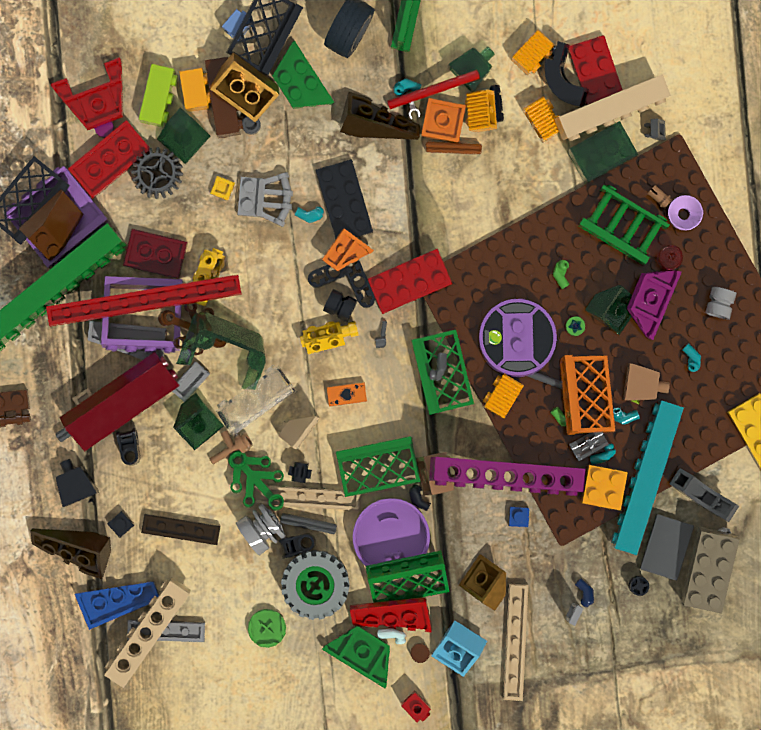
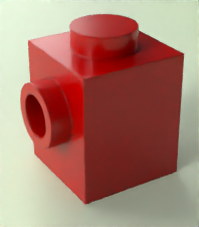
M415 690L401 703V707L417 723L420 720L423 722L430 716L429 711L431 707Z

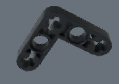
M360 260L356 261L355 269L356 271L360 269L361 273H356L352 277H350V273H353L351 267L347 268V266L340 270L337 277H331L329 275V269L331 268L329 265L316 269L308 275V282L313 288H320L347 276L360 306L370 308L375 303L374 293ZM325 270L328 281H325L324 277L320 279L319 284L311 282L314 274L321 276L323 275L321 271ZM358 276L365 280L362 287L354 285V279ZM366 287L369 289L365 291L366 295L372 297L368 305L366 302H361L363 299L362 292L360 294L357 293V291H361Z

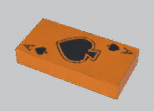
M365 382L327 387L329 407L367 402Z

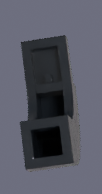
M558 41L557 45L553 48V60H545L547 83L551 91L562 101L578 107H584L589 89L575 86L568 81L564 67L570 45Z

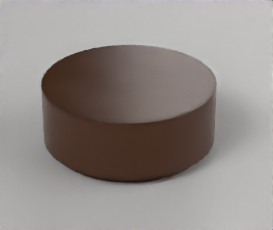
M417 643L411 648V657L415 662L423 663L428 660L430 651L425 644Z

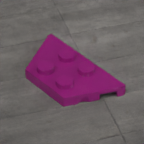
M681 271L641 273L627 310L648 339L653 340L682 273Z

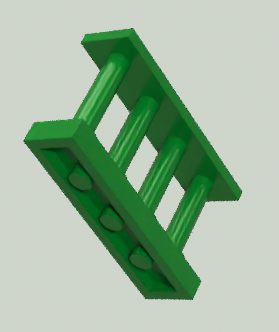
M603 185L599 190L604 193L602 199L591 217L583 218L578 227L644 266L650 258L647 256L646 251L660 227L666 230L670 224L666 223L667 219L658 214L655 216L621 196L613 186L607 185L606 187ZM613 198L621 204L607 228L604 227L602 229L597 226V220L609 200ZM629 208L638 214L624 237L618 239L613 236V231L626 209ZM643 218H646L654 224L640 248L637 247L635 249L630 246V240Z

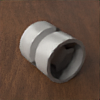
M712 287L710 293L712 301L707 304L705 313L722 319H730L732 313L730 304H734L737 293L720 287Z

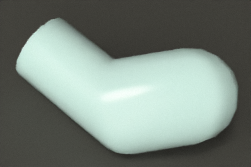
M395 629L378 630L379 639L395 638L396 644H405L406 634L402 631Z

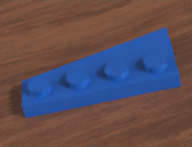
M154 581L75 593L74 595L90 630L148 605L154 596H159V592Z

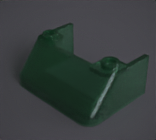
M207 312L196 313L192 318L176 364L191 365L196 348L210 349L214 345L215 339H220L249 351L246 359L249 368L241 389L256 391L266 363L262 336L259 333Z

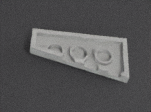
M89 321L88 341L101 345L102 322ZM109 323L108 339L165 341L167 329ZM117 349L119 352L142 360L152 354L137 349V352H126L125 349ZM156 350L159 357H164V350Z

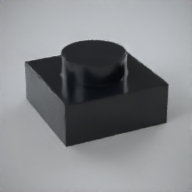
M123 511L107 523L119 538L135 526Z

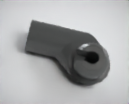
M437 354V370H430V380H441L447 368V354Z

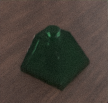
M179 108L166 123L157 140L186 165L211 136L183 109Z
M617 285L595 294L585 310L596 320L620 335L632 318L627 310L632 295L623 286Z
M197 393L181 404L173 426L194 450L224 427Z

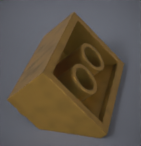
M234 52L221 66L210 87V90L254 122L260 118L279 96V87L276 83Z

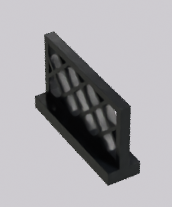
M253 0L226 53L231 55L235 45L242 42L245 53L238 56L262 74L269 75L303 9L299 4H294L289 0H271V3L262 5L261 0ZM283 2L287 4L286 12L279 14L276 3ZM273 5L276 16L266 18L263 7ZM260 8L263 19L254 22L252 12ZM276 18L278 27L276 30L270 31L267 20ZM264 21L267 32L257 35L254 24ZM251 25L254 36L245 39L243 29ZM268 35V46L261 48L258 37ZM255 38L258 49L249 52L246 41ZM259 51L261 60L256 65L251 62L249 54Z
M33 156L0 196V203L3 200V206H0V208H4L5 219H0V222L5 221V226L0 223V228L22 245L27 237L19 229L15 234L8 229V221L19 220V227H21V220H29L61 189L65 193L71 185ZM34 162L41 166L42 175L30 176V167ZM45 176H53L58 180V183L52 188H46ZM42 177L43 188L32 189L31 178ZM22 178H28L29 190H18L17 182ZM43 190V201L33 203L32 191ZM46 190H51L46 196ZM19 192H30L31 203L20 204ZM8 193H16L17 204L6 205V195ZM31 205L32 214L29 217L21 218L20 206ZM17 206L19 218L7 219L6 207Z

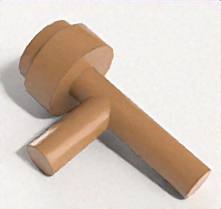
M224 431L221 433V436L227 448L209 459L214 465L237 450L245 453L253 446L252 441L246 433H240L234 437L235 443H233L228 431Z

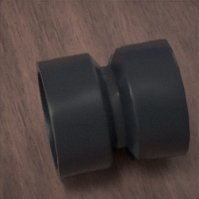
M333 289L323 311L331 315L337 314L339 319L348 322L358 300L350 296L344 297L342 292Z

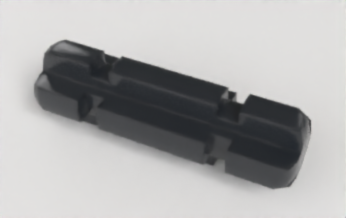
M492 85L490 90L494 91L496 121L497 123L503 122L502 98L499 94L501 92L500 85Z

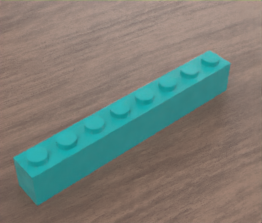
M662 400L658 404L655 403L652 414L654 418L652 422L648 423L646 433L649 434L647 440H643L640 451L643 453L641 459L638 458L634 467L637 470L636 475L631 477L629 482L631 490L629 496L626 495L624 498L623 506L625 509L623 514L620 513L617 520L619 528L617 532L613 533L611 539L615 549L634 555L638 554L684 409L683 407Z

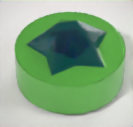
M571 317L567 320L565 328L568 334L578 336L584 332L585 323L580 317Z

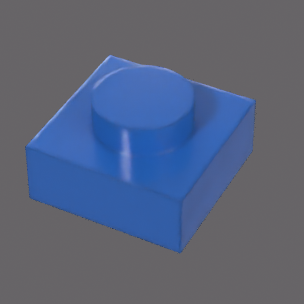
M510 507L509 526L528 527L529 508Z

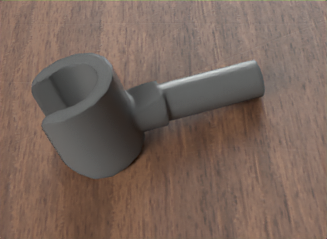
M382 321L381 337L375 338L376 348H384L386 346V321Z

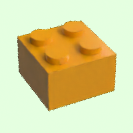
M587 465L584 492H582L580 503L621 510L628 472Z

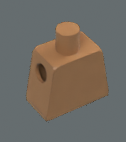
M630 363L627 365L623 400H655L657 392H669L670 383L659 381L660 372Z

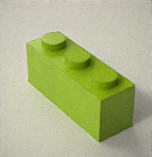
M151 64L139 115L141 123L163 127L164 123L168 122V104H172L174 94L171 93L172 87L176 86L178 75H176L173 68Z

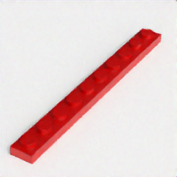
M232 275L46 306L49 326L52 327L242 295L239 275Z

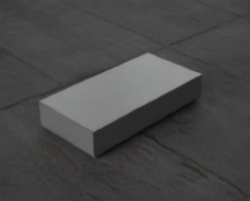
M195 361L177 381L180 386L172 392L183 402H186L210 373Z
M573 602L565 620L575 626L584 608Z

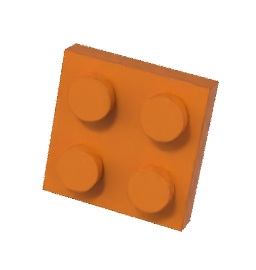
M428 98L421 136L459 143L466 105Z

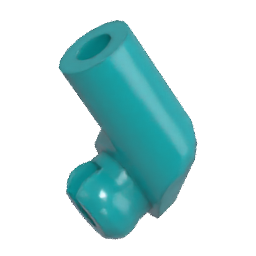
M299 207L295 216L307 223H313L323 217L324 210L321 207H315V209L307 212Z
M688 343L682 351L689 356V371L696 372L701 366V355Z
M616 407L613 409L614 421L622 425L640 418L637 410L625 413L620 408Z

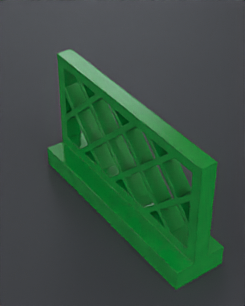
M401 0L391 49L410 52L421 0Z
M451 330L411 340L429 415L473 405V396L457 331ZM453 334L455 343L450 349L442 344L445 336ZM433 340L438 343L433 353L425 349L424 341ZM440 345L449 350L447 359L451 352L459 356L460 360L456 367L447 363L454 371L449 379L442 376L443 379L447 380L442 391L436 388L433 383L434 380L429 378L430 370H432L429 362L432 357L437 359V356L434 354ZM455 346L457 347L458 353L453 350ZM426 352L431 355L429 360L427 358ZM460 364H461L462 371H460L459 369H457ZM456 371L464 376L461 386L451 381ZM449 382L459 388L454 397L443 392ZM460 389L468 393V402L461 403L455 399ZM435 390H437V391L440 392V394L438 395V397H437V395H436V391H435ZM442 394L452 399L448 407H439L438 400ZM453 401H455V402L458 403V404H456V405H452V406H451V404L453 403Z
M411 436L336 452L345 497L421 482ZM410 449L411 458L407 463L398 458L402 450ZM398 451V453L396 454V456H395L394 454H392L391 452ZM388 453L394 457L389 467L379 461L383 454ZM379 455V457L377 458V460H376L375 458H373L372 456ZM366 457H370L375 461L370 471L360 465ZM361 459L359 463H356L353 460ZM396 459L405 464L400 475L390 469ZM411 460L413 462V467L409 465ZM351 461L357 465L351 475L343 470L342 462ZM377 463L387 469L381 478L371 473ZM407 466L414 470L416 479L407 480L401 476ZM358 467L368 472L362 482L353 477ZM388 470L398 476L392 484L382 480ZM370 474L379 480L373 488H369L364 484ZM351 478L360 483L356 491L348 493L347 483ZM399 478L404 480L402 482H397ZM381 482H383L384 484H386V485H383V486H379V484H380ZM362 485L367 488V489L360 490V488L362 487Z
M441 550L365 566L373 603L423 598L449 592ZM441 570L437 575L431 573L433 571ZM422 574L418 579L412 577L413 575ZM426 577L432 578L429 584L423 582ZM403 578L399 583L393 581L394 579ZM408 580L413 582L410 588L404 586ZM437 581L444 584L442 587H434ZM384 582L380 587L374 585L375 583ZM389 584L395 587L391 592L385 590ZM418 585L424 587L422 591H415ZM399 589L405 591L403 595L396 594ZM380 593L387 595L384 599H376Z

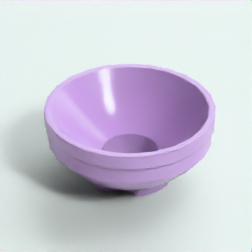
M679 196L671 202L668 208V219L679 230L686 231L695 228L703 217L701 203L692 196ZM680 209H686L689 212L688 219L682 220L679 218L678 212Z

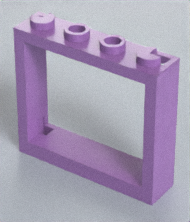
M105 276L104 297L110 296L111 288L148 290L183 284L182 279ZM182 305L175 306V317L181 319ZM109 317L102 320L101 345L106 350L117 351V349H125L126 352H137V349L147 353L164 350V353L168 354L180 351V349L175 348L173 341L108 339ZM174 325L175 339L180 337L181 328Z

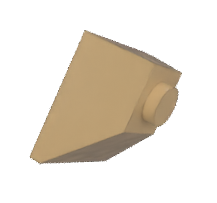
M313 416L289 420L288 423L284 421L278 429L280 432L278 436L297 450L320 418Z

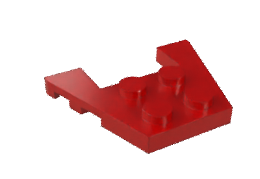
M120 57L104 63L110 81L73 95L67 78L51 84L53 90L87 130L123 117V79Z

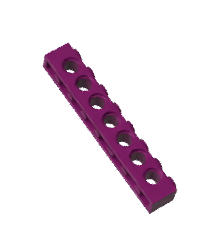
M431 457L429 481H435V485L447 486V482L454 483L455 487H466V484H473V488L484 489L485 485L492 486L491 489L503 490V487H510V491L522 492V488H527L531 493H540L541 490H547V494H559V491H565L566 495L577 496L578 492H584L585 469ZM449 467H452L455 471L452 478L447 473ZM469 468L473 471L472 479H469L466 475ZM487 470L491 471L492 478L490 481L487 480L485 477V473ZM506 472H509L511 475L509 482L504 479ZM525 473H527L529 476V482L527 484L523 481V475ZM543 475H546L548 478L546 485L541 481ZM562 476L566 479L565 486H562L560 483Z

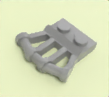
M288 172L267 179L241 177L237 215L261 217L284 227V221L289 211L292 210L290 201L293 191H291L288 181ZM281 180L283 190L265 189V185ZM265 195L283 196V203L264 202ZM263 208L282 209L278 218L263 212Z

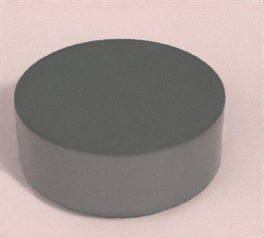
M246 116L242 120L245 133L254 135L259 132L261 128L259 119L254 122Z

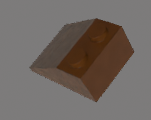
M61 189L27 220L19 230L51 261L65 248L84 214Z

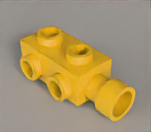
M215 248L212 251L204 250L199 259L198 269L193 275V282L219 277L220 271L225 265L224 260L226 256H223V251ZM217 261L220 262L218 267L216 266ZM208 301L196 303L202 306H206Z
M329 321L324 326H310L307 330L302 331L303 336H300L302 348L306 347L308 354L344 346L343 337L359 336L355 321L348 322V325L340 326V322Z

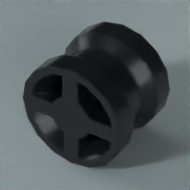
M634 576L628 583L629 590L637 596H643L649 590V582L644 577Z

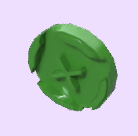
M273 609L259 610L251 617L248 623L249 637L260 647L269 648L276 646L286 634L284 618Z

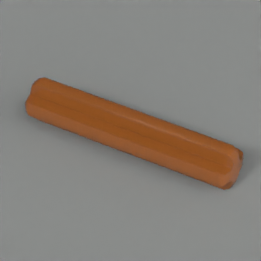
M426 142V152L481 154L482 145Z

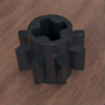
M294 462V467L289 466L288 475L292 476L291 481L306 483V478L311 479L312 470L308 469L309 464Z

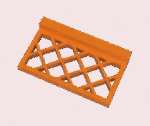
M563 356L560 359L567 435L614 432L615 423L607 356ZM595 361H602L603 369L600 373L591 366ZM575 362H582L586 366L582 373L575 369ZM588 369L596 375L592 382L583 376ZM580 378L589 385L584 392L577 387V381ZM598 378L605 383V388L602 392L594 385ZM590 387L599 394L594 401L585 394ZM582 397L591 404L585 411L579 406V400ZM600 397L607 401V407L604 410L596 404ZM592 406L601 413L596 420L587 413ZM584 416L592 422L589 428H581V419ZM604 416L609 420V427H602L597 421Z

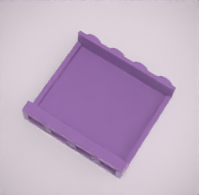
M64 166L62 168L57 167L53 172L71 185L65 194L84 214L65 248L51 261L28 238L26 239L49 269L110 222ZM53 176L47 180L45 179L46 188H52L58 183V180ZM42 180L37 183L36 189L43 188ZM43 190L32 191L33 203L42 202L44 199ZM46 190V196L51 190ZM26 192L21 197L20 204L31 203L30 192ZM31 205L20 206L21 218L29 217L32 214ZM17 206L6 209L7 218H19ZM19 220L11 221L18 230L20 228Z

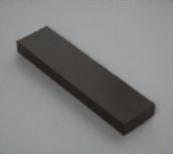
M144 514L141 533L218 545L221 526Z

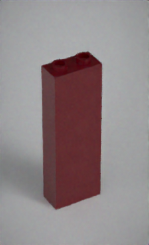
M153 352L59 418L66 431L85 452L180 386L176 380L178 375L173 368L168 369L167 366L169 364L163 356L159 357L156 352Z

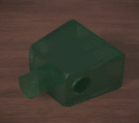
M488 46L481 53L473 47L450 62L448 69L456 77L478 70L480 79L464 84L470 92H475L491 71L492 65L488 61L495 54Z

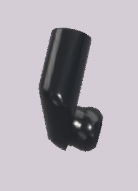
M412 485L409 489L411 503L427 511L431 503L422 499L420 493L422 489L419 485Z

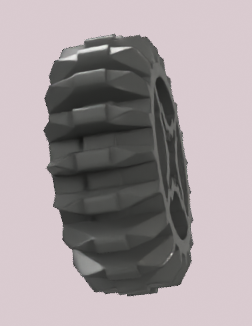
M159 147L156 148V153L153 152L152 148H149V155L143 151V159L139 156L136 157L140 163H133V167L138 169L131 171L133 175H137L132 178V181L139 182L135 187L137 189L143 187L140 191L141 194H145L148 191V198H151L153 193L155 199L159 198V193H161L163 198H166L165 192L167 191L170 195H173L170 189L173 187L175 190H178L179 188L175 183H182V180L177 178V176H183V172L177 171L183 168L181 164L176 165L180 161L177 157L172 160L174 153L171 152L167 156L168 150L164 149L161 153ZM159 159L154 166H145L149 161ZM165 160L172 166V175L164 171ZM157 169H159V171L163 175H161L160 177L158 176L156 178L151 171L154 172L155 170L157 171ZM143 171L151 176L150 186L144 183ZM161 180H169L167 185L155 188Z

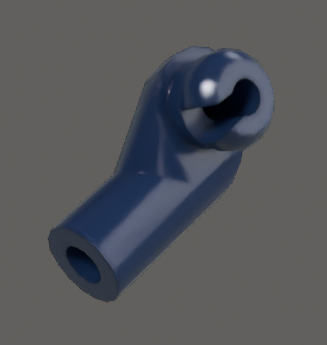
M580 578L575 585L583 592L581 605L589 607L594 603V590Z

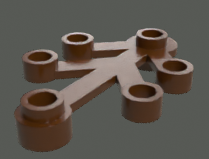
M190 303L193 305L192 310L189 309V304L184 305V309L189 313L193 324L175 317V314L170 310L162 311L158 316V321L162 326L173 324L191 332L183 337L174 339L173 344L177 349L184 348L187 343L201 336L208 340L201 344H193L190 348L193 355H200L211 346L215 348L224 347L227 343V334L222 329H218L213 319L214 310L208 307L201 311V316L206 320L210 331L204 328L196 311L198 308L197 303ZM206 310L210 313L209 317L206 316ZM167 314H168V315L170 316V318H171L170 321H168V320L166 319ZM218 335L221 337V341L217 340ZM179 339L182 341L181 346L178 344ZM196 346L199 348L198 353L195 351Z

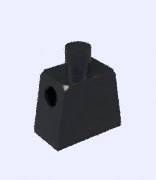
M71 459L60 463L64 474L57 476L56 482L62 507L69 506L99 493L98 488L83 466L74 468Z

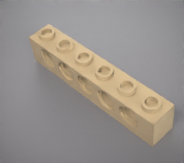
M171 577L169 582L167 580L163 582L159 588L162 591L160 595L152 598L148 604L150 606L148 612L143 611L137 620L139 625L136 629L134 627L131 628L126 636L129 638L127 642L119 645L115 651L117 653L115 659L110 658L104 667L107 669L104 676L122 688L128 683L190 594L191 590L173 577ZM170 596L173 599V603L166 604L163 601V597ZM159 612L162 618L156 620L153 618L152 613ZM145 627L149 628L151 630V634L144 635L141 632V629ZM136 643L140 646V650L134 651L130 645ZM126 659L129 665L122 666L119 660Z

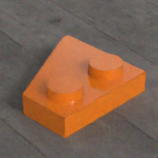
M342 229L321 260L334 270L339 271L360 258L371 254L374 250L346 229Z

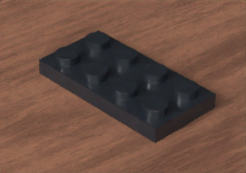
M352 159L316 169L335 239L342 229H346L355 237L373 233Z

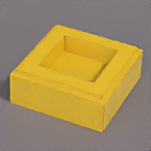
M217 176L210 194L229 201L235 182Z

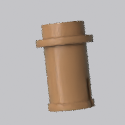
M655 185L652 189L657 195L652 190L648 192V195L660 204L659 207L666 209L673 200L670 198V195L667 196Z

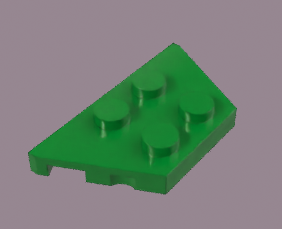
M293 41L272 75L273 79L293 109L327 104L333 105L332 97L297 43Z
M355 626L323 646V651L384 689L387 687L390 645L363 628Z

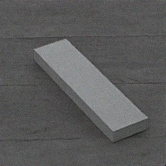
M128 620L127 634L132 627L136 629L139 625L137 620ZM170 621L157 641L205 642V622ZM145 627L141 629V632L144 635L151 634V630L149 628Z

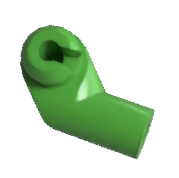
M566 260L558 261L553 272V276L561 289L570 285L565 278L567 268H569V263Z
M559 407L554 408L551 414L561 426H566L565 415Z

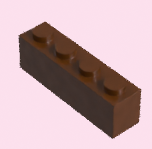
M228 57L205 60L209 89ZM210 90L217 137L225 138L241 135L240 130L243 129L242 118H238L237 111L239 110Z

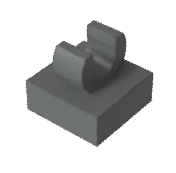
M658 118L651 119V123L644 124V127H651V132L644 134L645 137L658 141L666 140L664 120Z

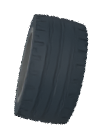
M346 0L327 33L324 45L333 52L349 58L364 36L375 9L362 0Z

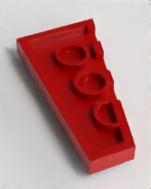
M426 597L350 605L353 625L377 628L381 625L387 626L388 629L403 627L408 628L407 630L409 631L424 629L425 632L432 633Z

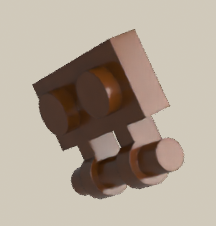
M28 390L0 393V428L6 427L9 424L23 425L25 422H31L30 414L23 415V409H30ZM15 411L16 416L6 417L5 412Z

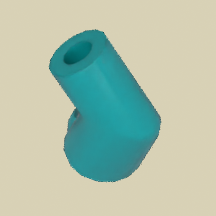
M403 79L394 85L393 91L396 95H402L408 90H419L422 84L410 79Z
M610 443L605 446V452L591 455V464L607 462L616 454L614 444Z

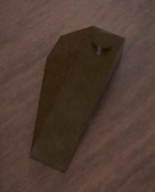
M352 92L348 93L341 117V133L358 138L419 139V124L402 115L395 116L387 111L388 108L384 106L380 108L372 104L373 100Z
M31 529L32 545L50 555L56 554L64 559L63 562L68 565L70 562L80 567L79 571L99 579L104 577L111 553L110 537L87 531Z

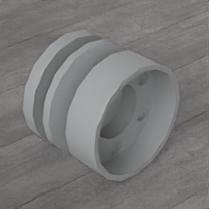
M264 504L258 506L262 515L255 509L252 511L255 517L254 521L248 516H244L236 522L246 541L259 556L270 548L267 542L268 538L274 543L278 542L274 535L275 533L281 539L286 537L282 524Z

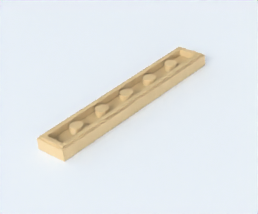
M254 485L253 497L255 504L269 505V500ZM266 485L273 494H279L283 497V506L356 511L360 509V494L345 497L344 490ZM250 498L245 501L246 504H252L253 502ZM274 500L272 504L279 506L280 502Z
M509 583L503 700L523 701L528 584Z

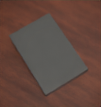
M656 514L640 569L677 581L694 526Z

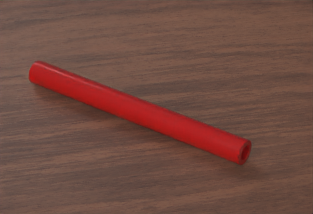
M474 70L387 100L389 108L393 109L478 80L480 75L478 70Z

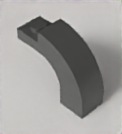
M679 468L670 482V485L680 493L727 522H730L739 508L736 503L715 492L681 468Z

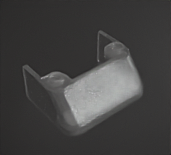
M272 365L264 371L266 375L231 400L227 401L225 399L217 405L218 409L216 412L232 436H237L238 432L292 393L296 394L298 392L280 366L275 368Z

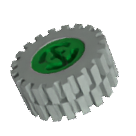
M317 550L304 552L296 556L286 567L281 580L282 595H284L285 603L291 607L290 609L293 612L298 613V616L307 617L311 620L319 618V620L324 619L327 616L333 615L346 601L350 585L348 572L344 564L333 554ZM312 571H319L325 574L330 584L329 589H325L323 579L320 581V588H315L311 593H321L323 597L318 599L306 596L301 587L302 581H306V588L309 591L312 587L310 582L317 581L319 576L310 577L308 575Z

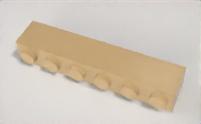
M662 74L564 114L554 120L562 140L568 138L569 141L580 138L579 133L586 131L589 134L597 131L596 126L603 124L606 127L614 124V119L618 117L621 120L631 117V112L638 110V113L648 110V105L655 103V106L665 103V98L671 96Z

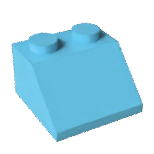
M454 621L431 656L464 677L480 657L487 641L462 624Z

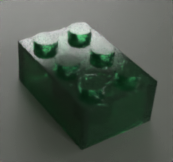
M620 121L569 148L567 151L585 185L638 156Z

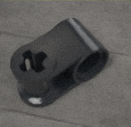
M136 428L126 432L116 431L122 462L130 466L137 465L141 455ZM129 452L135 453V460L133 462H128L126 459Z
M310 533L279 539L278 543L281 544L283 552L282 559L312 550L316 545L315 537ZM304 537L311 539L312 545L310 547L303 546L302 539Z

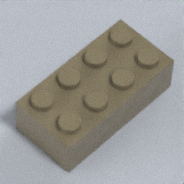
M698 527L681 599L684 606L722 614L740 540L736 534Z

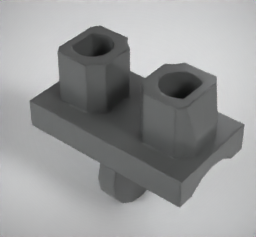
M602 432L588 433L569 444L578 461L609 445Z

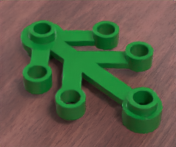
M241 451L230 454L228 459L229 465L234 469L233 482L230 486L233 493L237 494L242 490V484L240 483L241 470L247 476L246 494L243 499L244 506L247 508L254 506L253 491L255 485L269 500L268 504L272 510L278 511L282 509L284 505L283 497L279 494H273L261 479H269L279 483L284 478L283 472L280 470L274 472L253 471L248 466L260 465L266 469L270 467L271 459L268 456L261 458L247 457ZM241 458L242 462L237 464L234 460ZM267 459L269 461L268 465H263L261 463L262 460ZM279 473L282 477L277 480L274 478V475ZM238 484L240 489L234 490L233 485ZM248 498L253 501L250 505L245 503ZM278 500L280 502L279 506H274L272 504L273 501Z

